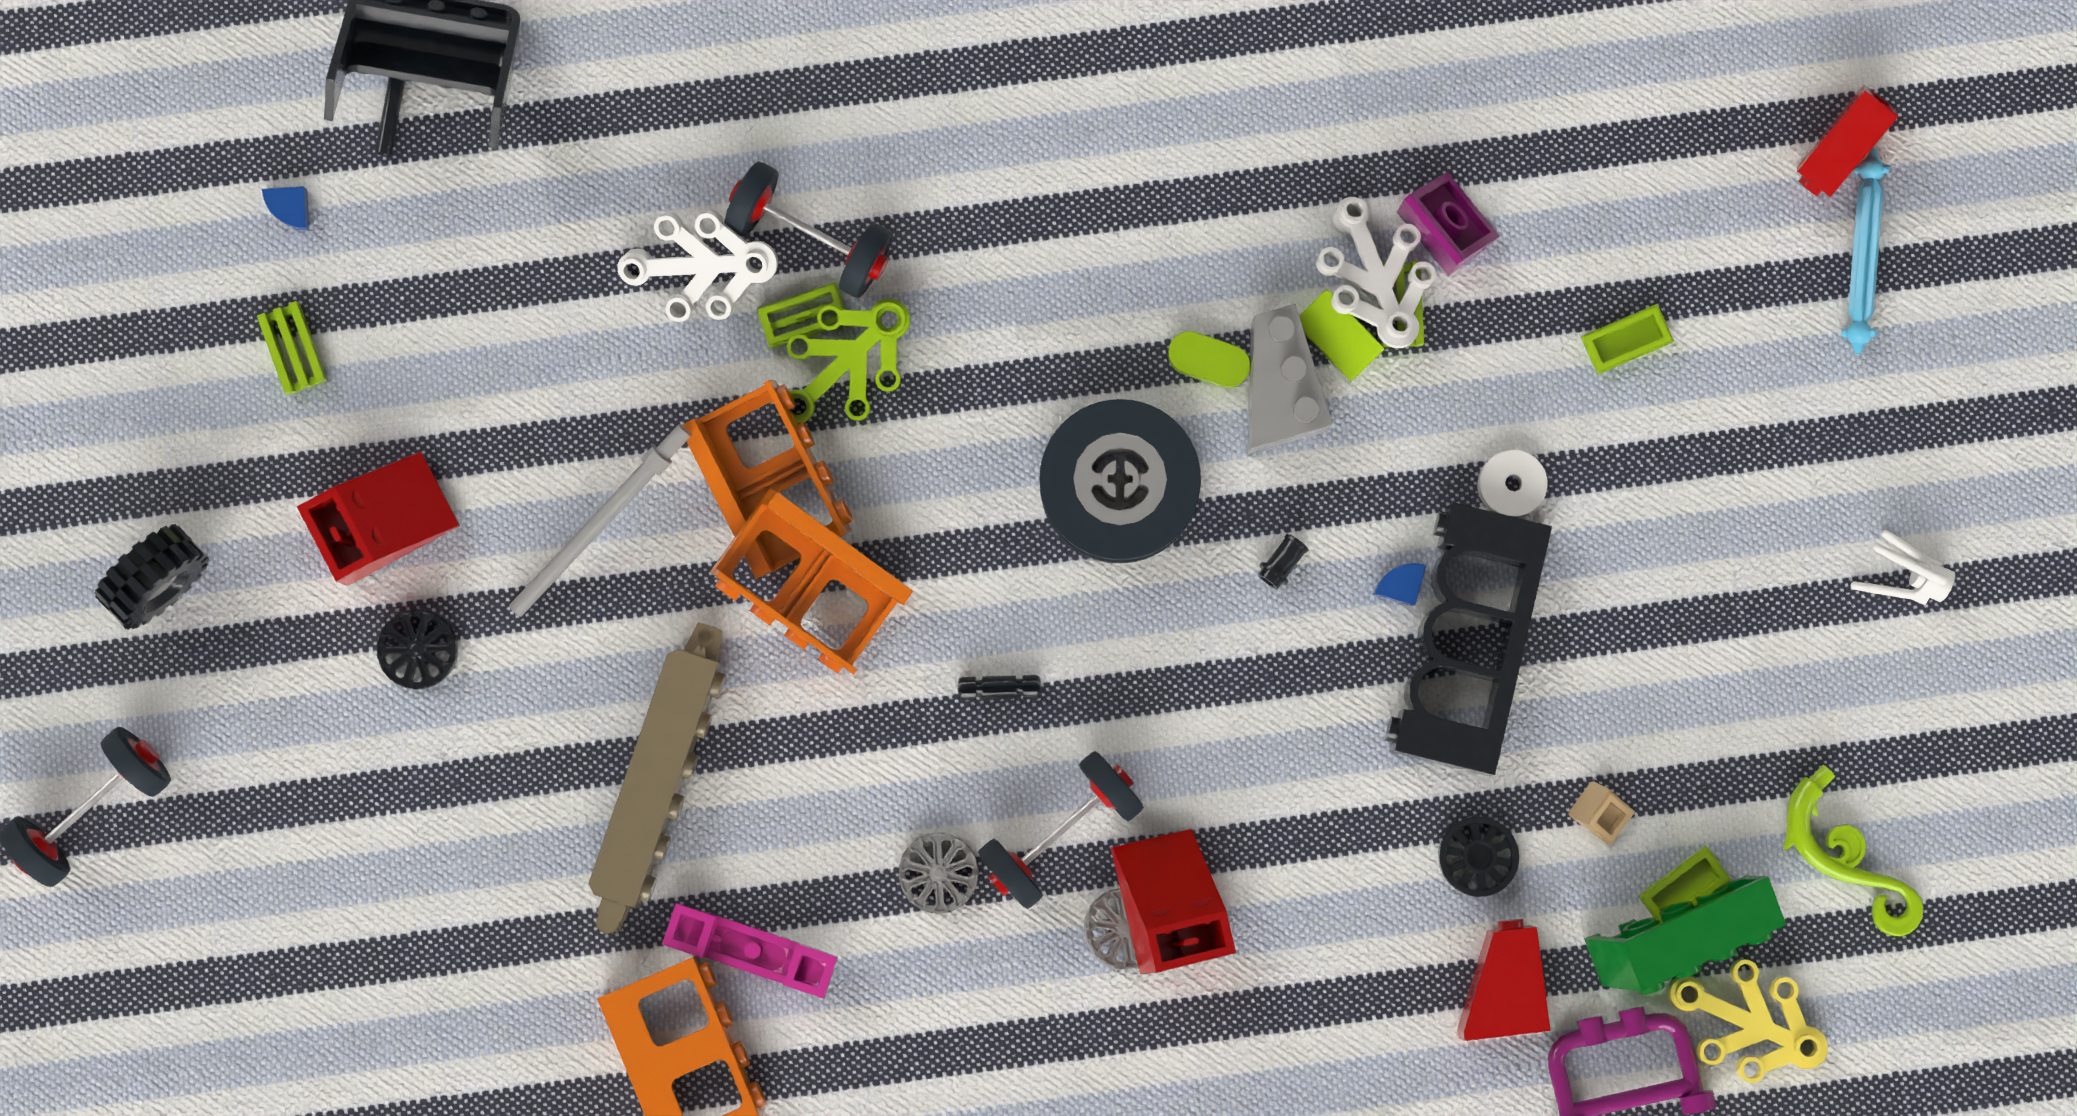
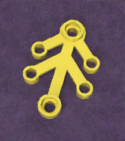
M1738 959L1730 967V977L1739 985L1749 1012L1704 992L1703 985L1693 977H1676L1669 983L1667 997L1675 1008L1683 1011H1693L1699 1008L1743 1028L1717 1039L1705 1038L1701 1040L1697 1045L1696 1053L1698 1058L1706 1064L1717 1065L1723 1061L1726 1054L1765 1039L1781 1045L1782 1047L1757 1058L1744 1056L1738 1060L1736 1064L1738 1077L1743 1081L1756 1083L1764 1077L1766 1072L1792 1063L1802 1069H1812L1819 1066L1827 1056V1040L1820 1030L1806 1025L1796 1000L1799 993L1798 985L1791 978L1777 977L1772 980L1769 986L1771 997L1780 1003L1788 1029L1773 1023L1756 981L1759 976V969L1751 960ZM1743 964L1748 965L1751 970L1750 977L1747 980H1741L1738 976V968ZM1782 982H1786L1790 986V994L1785 998H1781L1777 993V988ZM1686 986H1691L1695 991V996L1690 1002H1685L1681 997V992ZM1809 1039L1813 1043V1051L1805 1056L1800 1050V1045L1804 1040ZM1710 1043L1715 1044L1718 1050L1716 1057L1713 1059H1707L1704 1055V1049ZM1753 1061L1757 1066V1072L1754 1076L1747 1077L1744 1073V1066L1746 1063Z

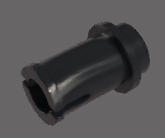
M1286 534L1284 540L1266 563L1261 562L1259 564L1261 570L1257 574L1258 577L1270 587L1278 590L1281 585L1285 586L1288 584V575L1309 549L1296 537Z

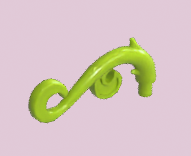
M1822 765L1810 778L1804 777L1791 794L1787 805V828L1783 845L1784 850L1788 851L1791 846L1795 845L1797 851L1811 866L1836 880L1898 892L1906 901L1904 913L1898 917L1890 916L1885 907L1887 897L1885 895H1877L1872 903L1873 922L1880 931L1887 935L1900 937L1910 934L1918 927L1923 918L1924 907L1922 899L1913 888L1903 881L1855 867L1865 856L1866 851L1864 837L1857 828L1844 824L1834 826L1827 832L1825 838L1826 847L1830 849L1837 845L1842 847V854L1838 858L1830 856L1817 844L1810 826L1811 814L1815 817L1819 815L1817 801L1824 795L1822 790L1835 778L1834 773Z

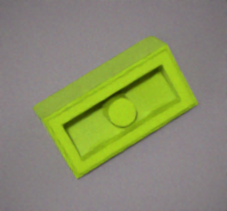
M1325 289L1299 317L1305 335L1352 382L1381 355L1384 348L1353 315L1349 313L1341 314L1335 311L1331 305L1333 294L1328 289Z

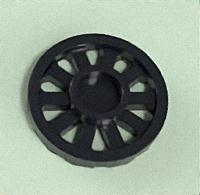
M408 610L396 615L383 627L377 642V659L382 671L394 683L409 689H426L439 684L451 673L458 657V641L450 624L441 616L426 610ZM413 617H420L421 619L417 633L412 622ZM436 621L438 623L437 628L426 635L430 622ZM400 622L403 623L407 637L395 629ZM444 634L447 635L449 640L446 644H435L438 638ZM388 637H392L401 646H387ZM447 652L450 655L448 661H441L435 657L436 653ZM401 654L399 658L388 664L387 655ZM407 663L404 676L402 678L396 675L397 670ZM429 663L438 668L439 674L435 677L431 676L428 668ZM417 667L422 677L420 682H414L413 680Z
M1479 816L1465 818L1452 825L1443 836L1438 850L1439 868L1445 880L1458 892L1474 897L1490 896L1503 890L1513 880L1519 865L1518 845L1512 833L1500 822ZM1481 823L1488 826V830L1482 840L1480 839L1479 831ZM1466 825L1470 827L1471 842L1461 832V828ZM1497 832L1504 835L1502 841L1494 845L1491 844ZM1454 837L1464 849L1450 847L1448 844L1450 839ZM1506 848L1510 849L1511 856L1509 858L1497 856V852ZM1447 855L1462 857L1461 860L1448 865L1446 863ZM1495 864L1507 867L1508 873L1506 876H1502L1494 868ZM1466 867L1460 881H1456L1453 878V873ZM1474 873H1476L1477 888L1475 890L1468 887ZM1485 873H1488L1495 881V886L1487 887Z

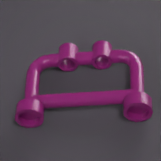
M1644 1006L1619 1011L1620 1021L1604 1024L1602 1016L1578 1020V1030L1560 1036L1552 1044L1548 1054V1069L1560 1116H1598L1678 1097L1684 1115L1717 1108L1713 1090H1704L1691 1036L1686 1026L1677 1017L1667 1013L1646 1015ZM1656 1030H1664L1672 1035L1683 1076L1682 1079L1574 1103L1565 1066V1057L1569 1051L1620 1038L1638 1036Z

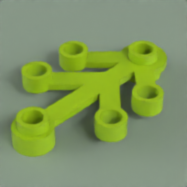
M886 298L876 302L871 310H839L832 305H826L819 310L817 322L821 328L827 331L837 330L841 325L868 327L856 340L809 339L801 334L794 335L788 340L787 352L792 358L797 360H804L809 356H838L803 390L790 391L794 400L800 398L806 403V410L803 414L796 415L793 413L797 423L806 422L813 416L815 411L814 403L849 369V399L845 403V413L850 419L855 421L867 418L871 411L870 403L866 399L867 352L879 341L881 369L878 370L875 376L876 385L885 392H892L899 387L901 376L897 371V339L903 336L909 329L910 313L902 302L893 298ZM828 310H833L838 315V321L833 326H826L822 321L823 314ZM886 312H894L897 315L898 320L894 327L887 328L882 324V316ZM797 339H803L807 343V351L803 355H796L792 350V344ZM885 371H891L896 376V382L891 387H884L880 382V377ZM855 400H861L865 404L866 409L861 416H854L850 412V405Z

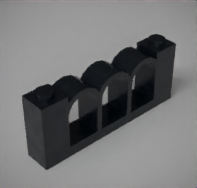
M1455 502L1448 505L1445 512H1438L1433 535L1439 536L1437 548L1446 549L1447 551L1437 559L1432 569L1431 586L1435 597L1441 604L1434 607L1423 617L1418 628V644L1422 655L1429 662L1418 666L1410 674L1405 684L1404 700L1408 710H1400L1398 717H1390L1385 741L1392 742L1389 752L1485 776H1494L1496 774L1552 526ZM1459 555H1470L1519 567L1509 612L1464 601L1456 597L1449 590L1445 580L1449 561ZM1445 612H1457L1506 624L1496 669L1454 660L1442 655L1432 640V627L1435 620ZM1440 669L1492 681L1482 728L1439 718L1428 713L1421 705L1418 697V689L1422 677L1430 670Z

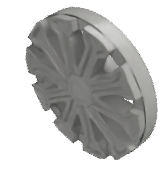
M932 833L918 838L906 849L900 861L899 882L903 893L913 905L926 912L941 914L958 909L970 899L978 883L979 869L973 851L964 841L950 834ZM944 840L950 841V849L945 856H942L941 843ZM931 841L933 843L934 857L931 858L923 848L925 842ZM958 850H963L966 858L952 863V859ZM917 852L925 864L910 861L911 854ZM967 866L972 869V875L969 877L956 874L957 870ZM909 869L920 872L922 875L908 880L906 879L905 871ZM957 882L967 885L966 893L960 894L952 883ZM925 883L926 886L920 895L915 897L911 889ZM934 889L936 904L930 906L926 904V899ZM944 889L953 897V904L946 905L944 903Z
M1113 889L1107 891L1094 900L1086 913L1084 920L1086 944L1093 956L1106 966L1115 969L1136 968L1138 964L1134 958L1133 942L1121 890ZM1109 898L1115 899L1117 912L1108 905ZM1100 910L1108 918L1107 921L1098 920L1095 916L1096 912ZM1095 928L1104 929L1105 934L1096 938L1093 936L1092 930ZM1111 942L1112 944L1108 950V953L1103 954L1101 952V947L1104 944ZM1121 947L1123 948L1124 955L1123 962L1117 961L1116 958Z

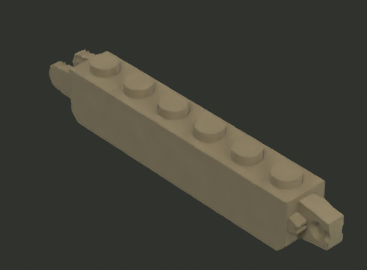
M698 622L684 650L677 649L667 654L588 883L593 894L602 897L597 911L598 917L595 918V924L597 925L596 928L603 932V935L606 933H618L619 930H622L631 907H641L642 901L649 902L653 895L657 878L651 875L656 860H664L671 841V837L665 835L670 819L677 820L683 807L685 796L680 795L679 792L684 778L691 780L699 758V755L693 754L698 737L705 739L712 721V715L707 713L712 697L719 698L726 680V674L720 673L723 665L718 662L724 631L716 627Z

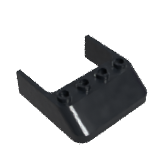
M349 0L326 76L324 120L333 121L347 74L357 72L360 74L392 77L401 81H415L439 85L443 88H456L494 96L489 148L497 149L511 87L520 28V14L510 6L481 0Z

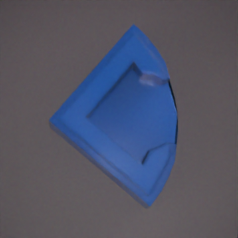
M304 186L262 189L267 208L279 221L297 230H309L308 192Z
M1410 563L1394 568L1379 581L1373 595L1415 606L1426 565Z

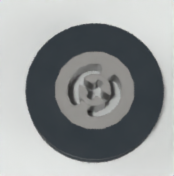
M1114 399L1101 401L1086 406L1072 414L1058 427L1050 438L1040 466V495L1045 514L1053 529L1063 541L1077 552L1089 558L1107 563L1137 562L1150 558L1168 548L1188 526L1200 494L1201 471L1199 460L1186 432L1173 418L1162 410L1134 400ZM1127 454L1143 463L1147 472L1141 474L1133 464L1124 461V479L1131 480L1132 483L1125 484L1123 502H1127L1134 497L1137 491L1144 490L1147 496L1143 502L1131 509L1115 510L1105 507L1096 500L1092 494L1096 489L1101 490L1110 501L1115 502L1116 486L1114 483H1108V480L1115 478L1116 461L1106 465L1101 473H1095L1092 470L1096 463L1107 455Z

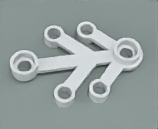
M1347 197L1335 209L1333 221L1341 232L1351 234L1365 270L1344 261L1342 252L1334 247H1327L1321 251L1316 260V267L1323 275H1334L1375 295L1380 308L1359 300L1357 290L1349 285H1343L1336 289L1331 298V305L1338 313H1349L1376 326L1378 336L1387 346L1393 348L1407 347L1418 336L1419 322L1414 312L1424 290L1429 288L1436 278L1435 268L1428 262L1416 263L1408 274L1410 285L1400 304H1398L1392 288L1409 252L1413 251L1420 242V231L1412 224L1401 225L1393 236L1394 246L1383 267L1366 225L1370 215L1367 204L1357 197ZM1347 208H1355L1360 213V216H1350ZM1400 234H1409L1413 239V243H1405L1401 239ZM1326 256L1334 258L1337 266H1327L1323 258ZM1415 272H1425L1428 276V281L1419 280ZM1345 294L1349 296L1352 304H1342L1339 301L1338 295ZM1398 320L1405 325V331H1397L1393 327L1392 321Z
M704 211L696 219V231L704 238L716 237L733 254L718 255L687 229L677 214L672 212L662 214L654 224L656 235L667 241L673 239L692 256L652 258L643 249H631L619 260L618 273L621 279L630 285H641L651 276L696 274L682 293L674 295L666 304V314L675 322H683L692 314L694 303L719 273L737 272L724 291L715 293L706 304V310L710 317L716 320H723L731 314L734 309V302L751 282H766L777 271L778 257L774 249L762 241L746 242L723 222L722 216L717 211ZM711 218L716 224V229H706L703 219ZM663 220H669L674 224L675 231L673 233L665 231L662 226ZM750 257L759 258L762 262V269H754L749 263ZM629 263L638 266L640 270L638 276L632 275L628 271L627 266ZM714 301H723L726 304L727 310L725 312L718 311L714 306ZM674 302L682 303L686 308V313L680 314L676 312Z

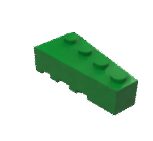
M1746 875L1715 889L1710 895L1697 897L1695 895L1698 904L1696 906H1693L1691 901H1685L1659 909L1662 923L1654 917L1639 921L1633 919L1618 925L1620 930L1618 935L1604 937L1597 933L1584 938L1601 985L1604 987L1639 991L1641 995L1652 994L1662 990L1665 987L1664 981L1672 977L1685 978L1702 970L1700 965L1711 959L1717 962L1735 956L1738 953L1737 947L1746 943L1748 945H1756L1773 938L1772 931L1785 926L1786 922L1769 877Z

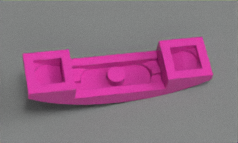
M678 903L675 904L662 945L701 958H708L780 982L784 986L823 999L826 996L838 959L835 955L791 939Z

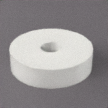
M1505 450L1491 457L1482 467L1478 476V493L1483 504L1490 511L1519 518L1535 510L1543 501L1547 491L1546 472L1541 463L1531 454L1521 450ZM1507 477H1514L1518 480L1519 489L1517 491H1510L1506 487L1505 481Z

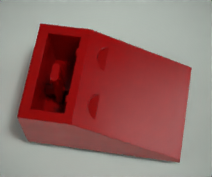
M422 452L336 485L296 506L335 581L346 586L357 582L460 526Z
M1192 829L1111 847L1140 974L1158 973L1236 953L1226 908Z

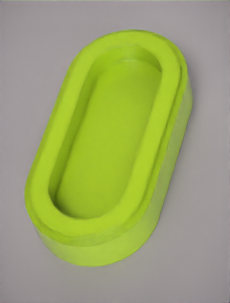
M1186 331L1178 334L1171 341L1168 349L1169 362L1177 372L1221 388L1232 389L1240 386L1246 380L1250 371V360L1241 348L1197 332Z

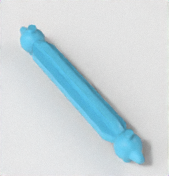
M1872 148L1867 158L1862 161L1860 166H1856L1854 169L1855 174H1860L1864 180L1859 186L1857 193L1848 312L1853 323L1847 329H1842L1841 332L1842 337H1847L1849 342L1852 343L1854 354H1861L1865 344L1870 341L1871 337H1877V329H1872L1868 322L1874 314L1883 188L1879 180L1883 177L1884 173H1890V165H1884L1883 161L1879 158L1876 148Z

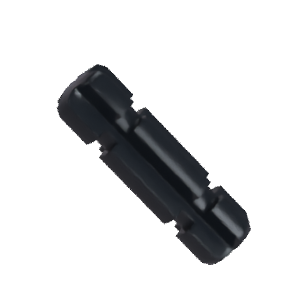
M1022 675V679H1016V676H982V680H976V677H961L958 680V696L961 700H976V697H983V700L1017 699V696L1029 699L1038 698L1041 695V679L1037 675Z

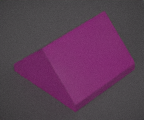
M1448 172L1409 194L1397 210V214L1406 224H1412L1418 228L1421 234L1420 242L1448 277L1500 237Z

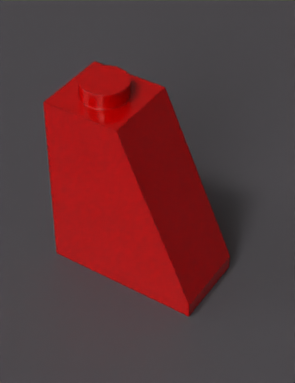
M1863 84L1798 165L1797 172L1802 175L1798 180L1799 183L1816 196H1819L1823 191L1831 197L1899 117L1897 109Z
M1523 918L1498 921L1499 929L1487 930L1457 1028L1459 1039L1470 1041L1551 1031L1537 927L1524 926Z

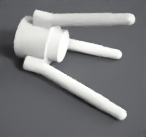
M1883 530L1882 536L1919 561V563L1878 543L1873 545V550L1912 570L1909 584L1914 586L1915 589L1910 590L1856 581L1850 585L1854 590L1911 599L1925 605L1929 598L1942 602L1948 596L1955 580V572L1942 567V562L1927 556L1889 530Z

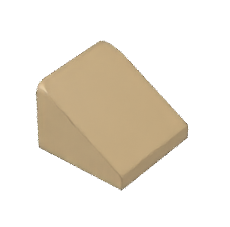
M1591 782L1568 814L1592 834L1611 846L1635 811L1610 789L1596 782Z

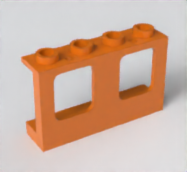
M768 380L764 382V386L699 419H692L682 424L692 435L686 442L734 537L769 489L780 493L808 478H812L833 519L825 527L839 537L852 532L848 524L853 521L852 514L842 498L836 500L829 486L834 483L833 476L823 460L817 462L810 447L815 445V441L804 422L798 425L791 411L792 408L796 407V404L785 384L779 386L776 380ZM773 402L794 442V446L754 468H747L728 435L727 427L731 422ZM768 530L762 531L744 555L756 579L801 558L797 550Z
M772 489L768 490L710 571L711 574L719 579L715 585L716 588L735 601L740 594L754 604L749 610L751 613L768 625H771L776 619L788 628L784 634L786 638L803 650H805L808 644H811L822 652L817 660L837 674H839L842 668L853 675L855 674L857 669L852 666L897 602L904 605L913 592L909 587ZM765 530L775 534L797 550L801 556L797 567L776 596L770 601L761 599L733 577V571L758 535ZM830 580H838L862 597L868 604L866 613L838 649H831L804 630L801 625L803 616Z
M698 956L597 998L645 1116H684L673 1091V1081L680 1076L718 1060H723L728 1064L742 1097V1105L738 1109L722 1116H763L761 1107L767 1105L763 1091L757 1081L751 1083L744 1068L750 1065L746 1050L741 1041L734 1043L728 1029L729 1026L733 1025L729 1009L724 1001L717 1002L711 988L717 985L712 968L708 961L701 963ZM686 979L693 981L708 1015V1025L701 1030L666 1045H656L639 1007L641 999Z

